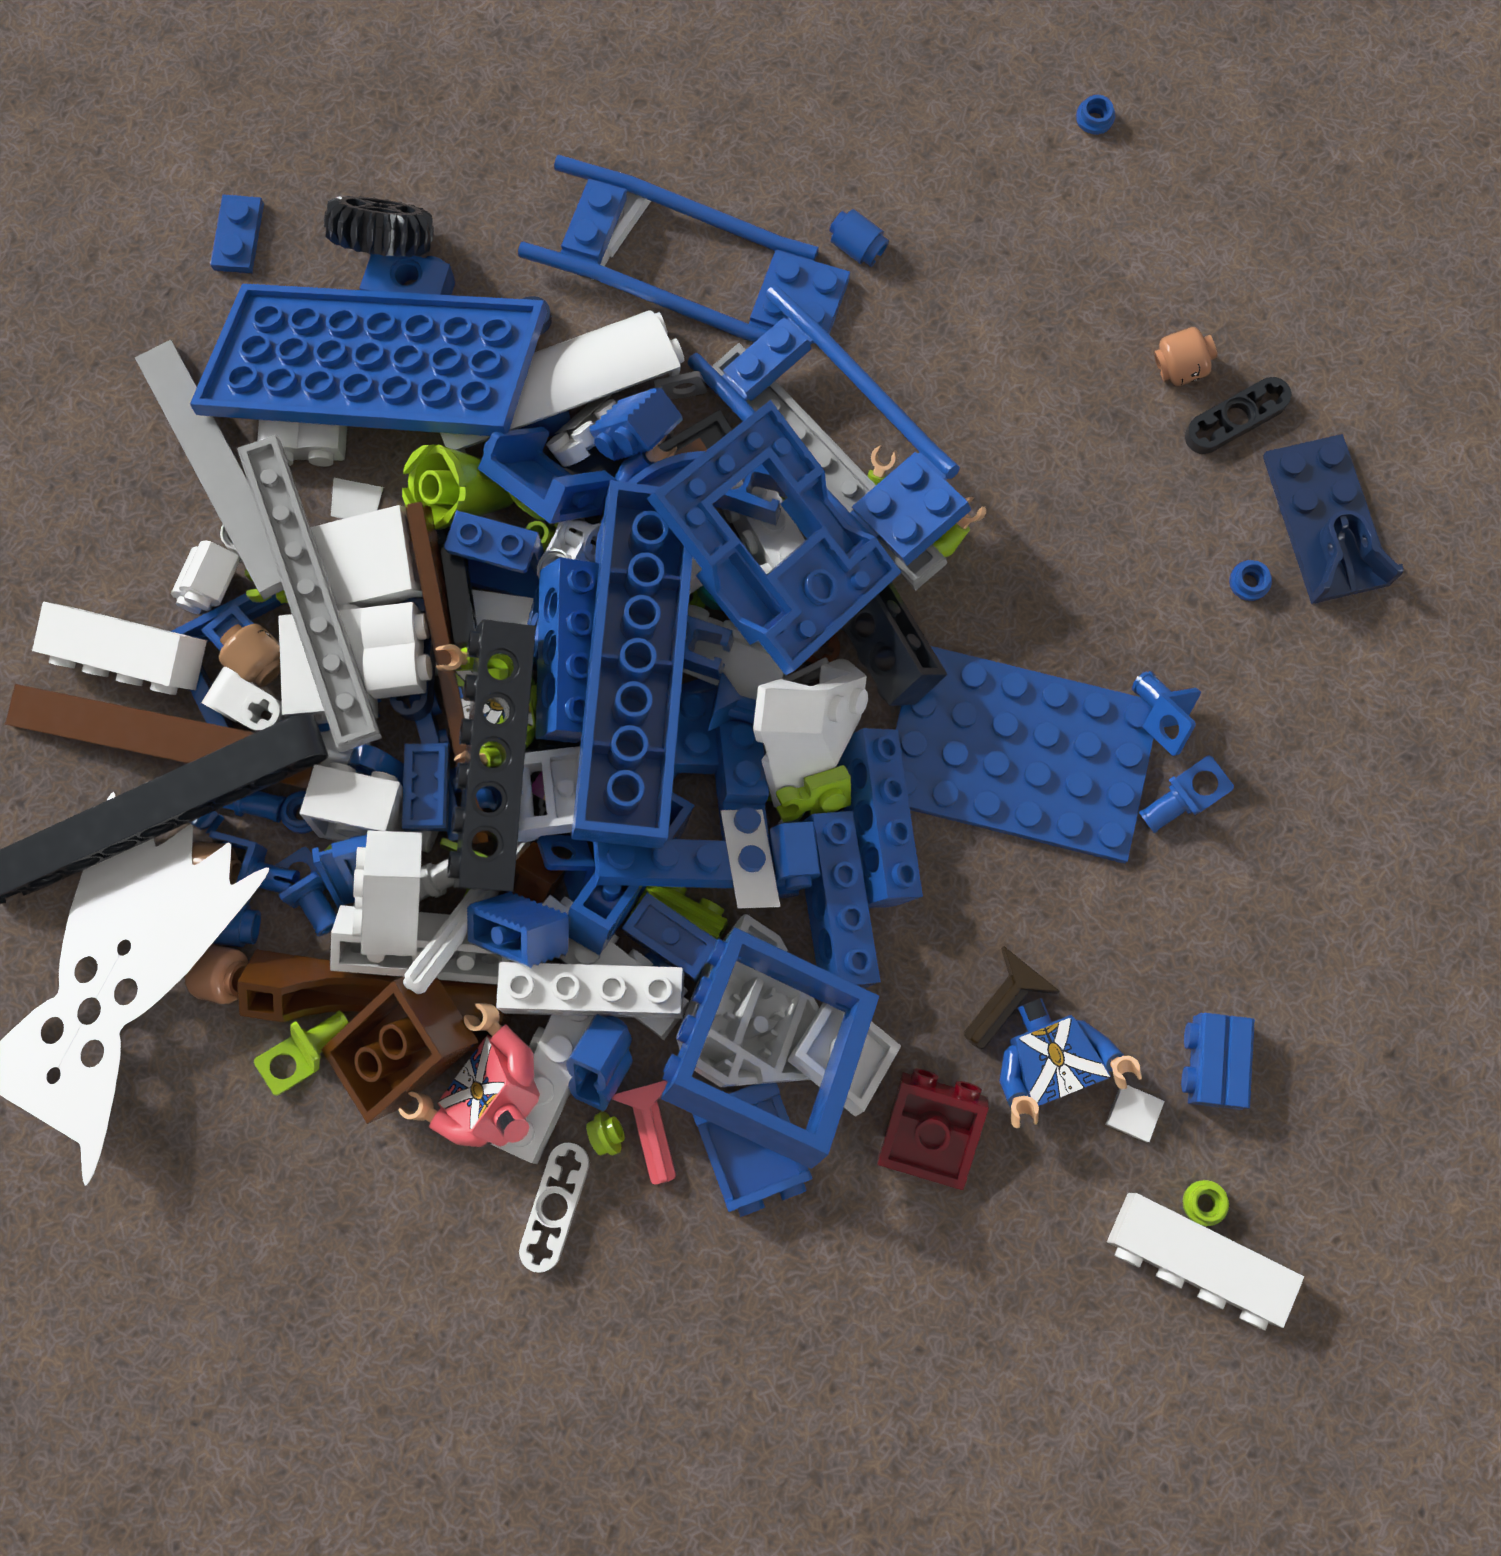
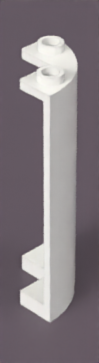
M649 310L534 352L510 430L519 429L669 373L670 377L679 375L680 363L684 362L683 352L676 338L669 340L661 313L654 314L653 311ZM440 433L446 447L466 453L465 448L490 438V436Z

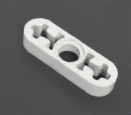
M560 1144L552 1150L548 1158L519 1249L521 1262L530 1271H548L560 1260L589 1169L588 1154L577 1144ZM569 1150L575 1151V1160L581 1162L579 1171L571 1170L566 1182L568 1184H576L573 1194L563 1187L548 1186L551 1176L560 1181L563 1167L557 1164V1159L559 1156H567ZM553 1193L562 1195L568 1205L565 1216L557 1221L548 1219L542 1209L545 1198ZM537 1220L546 1227H561L559 1238L550 1233L547 1241V1248L553 1251L551 1259L544 1258L540 1264L534 1263V1254L528 1252L530 1244H538L543 1230H534Z

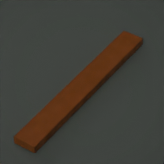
M423 502L407 504L406 512L436 664L449 665L452 659L450 653L446 650L436 651L438 646L455 645L444 569L432 509ZM438 670L456 757L466 751V745L459 744L460 725L462 718H464L456 672L455 670ZM465 758L457 760L456 765L458 762L465 763ZM475 798L476 804L480 810L487 813H491L490 808L481 809L479 807L477 798ZM482 832L476 833L472 839L474 844L492 841L489 835Z
M19 684L14 686L5 725L185 763L195 761L254 734V732ZM314 766L280 781V783L307 788Z

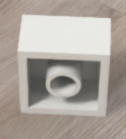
M335 762L330 763L329 767L314 764L300 815L318 837L343 841L354 836L366 835L368 831L405 832L402 829L403 787L400 782H397L395 776L378 771H373L371 776L355 773L356 770L348 765Z
M368 831L366 847H357L356 870L354 873L353 897H355V909L353 911L352 936L361 937V954L416 956L422 833Z

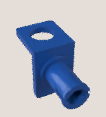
M1146 671L1132 685V691L1142 697L1152 707L1142 727L1172 756L1179 755L1196 726L1195 721L1189 715L1200 697L1201 691L1197 688L1172 692L1152 671H1149V673ZM1179 725L1178 736L1175 739L1169 738L1165 733L1164 727Z
M1208 755L1175 778L1173 776L1170 778V791L1144 810L1139 811V814L1155 834L1160 828L1185 811L1196 816L1234 789V785L1214 758ZM1201 771L1212 772L1218 780L1216 791L1210 795H1200L1193 788V778Z
M210 831L209 837L215 841L226 844L230 843L232 847L247 850L236 883L264 868H269V872L258 888L281 893L291 886V884L281 882V880L293 883L300 881V872L298 870L265 863L264 859L268 849L257 842Z
M564 835L540 836L537 843L545 868L548 870H567L564 875V881L570 900L574 902L595 873V860L592 858L587 841L573 840L571 836ZM555 846L565 847L572 852L571 858L567 860L561 859L553 854L551 848Z
M302 847L275 865L288 869L293 863L303 862L310 867L311 874L281 892L279 897L294 909L300 906L315 929L316 935L320 937L332 931L337 915L323 894L327 887L313 863L312 853L307 847Z

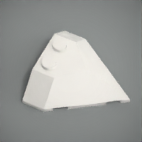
M838 659L829 662V664L821 665L819 684L814 686H807L783 679L758 686L753 731L756 741L765 745L766 754L761 761L774 807L777 808V806L781 805L776 797V791L789 786L803 787L804 777L836 768L868 702V693L865 690L867 676L850 661ZM804 813L799 818L790 822H783L781 819L778 824L799 822Z
M747 914L740 917L723 939L725 941L736 927L786 952L788 951L778 934ZM736 961L694 1071L720 1087L810 1080L787 1060L819 1010L818 1004L813 997ZM707 963L704 966L697 985L703 976L709 977L712 965ZM692 997L682 1023L688 1014L693 1016L698 1003L693 1002ZM677 1040L679 1049H681L682 1042Z

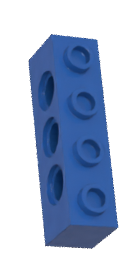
M559 557L540 570L536 739L572 743L581 741L599 563Z
M863 728L852 734L837 764L838 767L844 765L851 776V805L844 807V812L853 811L868 908L893 907L923 897L898 730Z
M673 792L668 839H679L685 831L695 805ZM594 873L569 909V938L600 956L647 886L596 885V874Z
M853 811L812 814L802 822H814L821 874L820 877L812 880V887L805 889L816 965L865 989L881 981Z

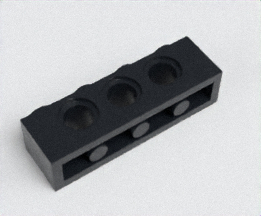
M892 582L841 628L848 635L857 650L858 659L867 667L874 679L878 693L889 706L915 705L948 675Z

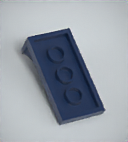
M1343 434L1278 448L1264 453L1263 459L1311 604L1388 587L1402 575L1404 571L1403 564L1398 565L1381 547Z

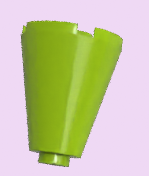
M422 445L412 452L404 467L403 474H409L408 488H402L405 506L407 507V504L423 502L430 506L436 530L451 527L456 510L476 516H483L509 507L514 501L508 491L478 469L481 462L480 458L443 445Z

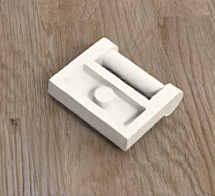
M581 746L525 753L518 841L529 842L538 839L540 836L572 832ZM543 771L547 815L534 817L530 775L533 772Z

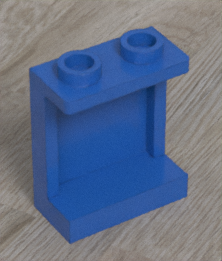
M544 427L509 430L506 434L498 431L491 434L484 445V454L478 469L547 522L552 524L601 515L605 506L610 480L616 481L605 470L575 475L570 474L543 453V448L550 433Z
M456 510L444 548L447 553L468 558L471 585L500 594L534 598L535 590L539 586L537 565L545 553L539 533Z
M777 1083L753 1084L730 1093V1095L790 1122ZM692 1114L728 1212L737 1209L740 1217L765 1208L763 1198L779 1192L783 1201L807 1191L804 1182L813 1179L808 1167Z

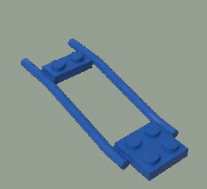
M557 155L554 163L555 171L588 180L561 244L562 250L557 252L527 242H521L518 249V257L594 279L751 342H756L783 317L788 319L766 297L767 290L772 285H777L830 334L850 280V271L815 262L819 247L782 237L634 176ZM627 192L775 251L751 313L749 324L600 265L627 200Z
M772 285L767 290L766 297L788 319L783 317L723 369L725 374L722 376L699 353L690 356L688 366L693 371H699L704 382L744 421L755 412L746 401L748 399L750 401L754 400L812 349L811 344L814 342L919 451L918 454L914 452L852 506L853 510L851 512L827 489L828 499L848 525L873 535L876 539L880 538L908 566L971 511L968 501L946 481V479L955 477L960 467L911 420L812 317L779 286Z

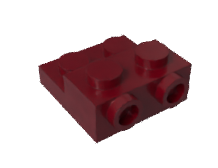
M913 1069L912 1074L902 1072L877 1165L964 1190L989 1109L988 1097L981 1095L982 1089L969 1082L957 1081L955 1087L939 1083L938 1075L925 1069Z

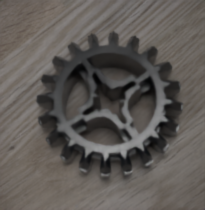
M339 196L328 201L327 211L324 214L325 237L344 249H353L356 252H365L370 255L413 257L429 252L431 242H433V218L423 208L389 199L362 196Z

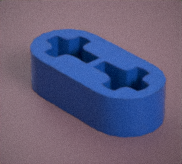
M364 744L353 749L347 765L354 768L356 773L371 776L373 771L384 772L395 776L397 782H400L403 787L404 764L371 745Z

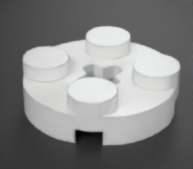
M610 399L600 405L593 414H590L575 428L567 432H560L547 442V447L561 466L573 465L590 456L587 450L595 446V438L590 433V426L595 425V422L600 420L602 415L607 414V410L612 409V406L617 404L614 399Z

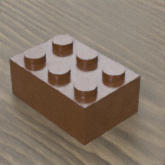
M437 976L427 990L421 994H416L404 986L403 980L405 977L394 980L321 1049L367 1124L399 1110V1107L403 1108L415 1098L410 1096L408 1092L421 1093L479 1042L473 1032L466 1027L464 1018Z

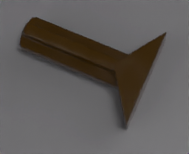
M1005 946L1001 950L1009 976L964 1031L965 1038L979 1049L986 1048L1029 992L1053 994L1060 992Z

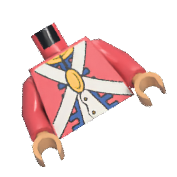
M478 1003L475 1006L482 1012L483 1021L481 1022L474 1015H465L464 1023L472 1031H487L491 1036L487 1035L437 1102L441 1108L438 1111L435 1110L432 1099L426 1094L408 1092L410 1096L418 1100V1110L414 1113L407 1108L399 1107V1112L406 1119L427 1120L430 1122V1129L457 1145L483 1147L490 1142L501 1147L508 1142L514 1143L522 1140L529 1131L526 1117L537 1104L540 1096L534 1082V1054L531 1048L506 1024L502 1027L498 1023L500 1018L499 1011L494 1005Z

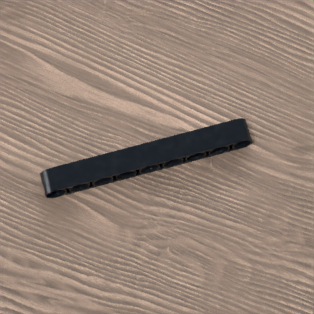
M305 713L284 719L0 849V904L6 903V898L22 892L23 896L45 888L311 768L314 764L317 765L325 761L329 755L315 715Z

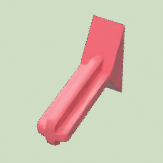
M667 1081L617 1093L612 1098V1100L631 1106L633 1109L650 1182L655 1185L669 1182L676 1178L658 1104Z

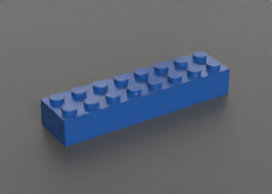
M610 480L605 501L571 836L573 840L662 849L668 839L693 557L647 500V497L660 488L658 486Z

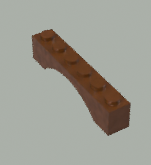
M256 949L238 980L240 1016L286 1022L303 1016L338 1012L339 1010L341 1012H361L391 982L403 976L330 971V960ZM439 980L463 1018L465 1015H474L482 1022L483 1014L475 1004L486 1003L496 1007L498 989L496 985ZM498 1010L500 1017L498 1023L502 1027L506 1024L510 1028L512 1014H505ZM472 1031L479 1042L468 1051L475 1052L487 1035L491 1036L487 1031Z

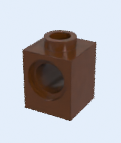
M533 842L516 860L512 894H518L519 897L523 896L525 899L529 898L530 901L535 900L537 904H543L549 895L554 896L567 870L546 869L538 844ZM499 892L498 895H501V894H504V893H508V892Z

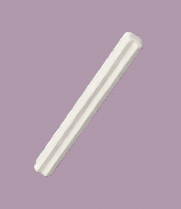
M517 841L516 860L531 845L530 842ZM469 890L406 971L403 984L407 989H411L416 994L424 993L467 937V907L472 903L498 896V891Z

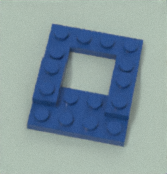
M771 400L647 497V500L702 568L695 575L749 645L759 641L785 675L795 671L901 573V570L876 537L848 525L830 502L827 496L824 469ZM761 464L787 496L780 505L807 538L767 574L712 505Z
M681 692L674 772L715 774L722 841L667 839L662 849L593 842L596 885L734 888L721 810H738L734 817V825L739 831L747 834L753 833L758 829L761 823V816L756 810H762L770 848L765 810L769 789L761 761L764 757L763 743L756 741L753 731L754 724L731 719L707 732L715 694ZM755 845L745 846L738 856L739 865L747 872H758L766 861L763 850Z

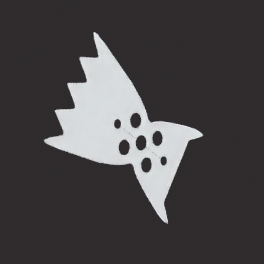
M111 793L107 800L116 797L115 793ZM189 824L157 847L153 838L83 870L69 912L63 940L58 994L34 1009L0 1041V1095L80 1144L82 1176L85 1186L90 1182L95 1172L108 1127L120 1064L121 1029L125 1024L138 1018L156 1004L190 971L252 897L269 872V868L261 869L231 885L229 879L230 843L221 847L202 862L193 865L192 824ZM127 939L131 943V949L128 954L121 956L117 952L118 944L122 940ZM84 957H93L98 964L95 977L88 983H79L75 978L77 963ZM131 978L137 983V995L130 1004L119 1005L114 998L115 988L123 979ZM87 998H96L101 1005L100 1015L92 1024L84 1025L77 1017L79 1006ZM59 1017L64 1024L63 1035L56 1043L46 1044L41 1038L42 1026L49 1018ZM90 1040H99L104 1046L102 1060L95 1067H85L81 1061L82 1048ZM53 1067L59 1068L61 1072L60 1079L55 1084H49L47 1081L49 1070Z

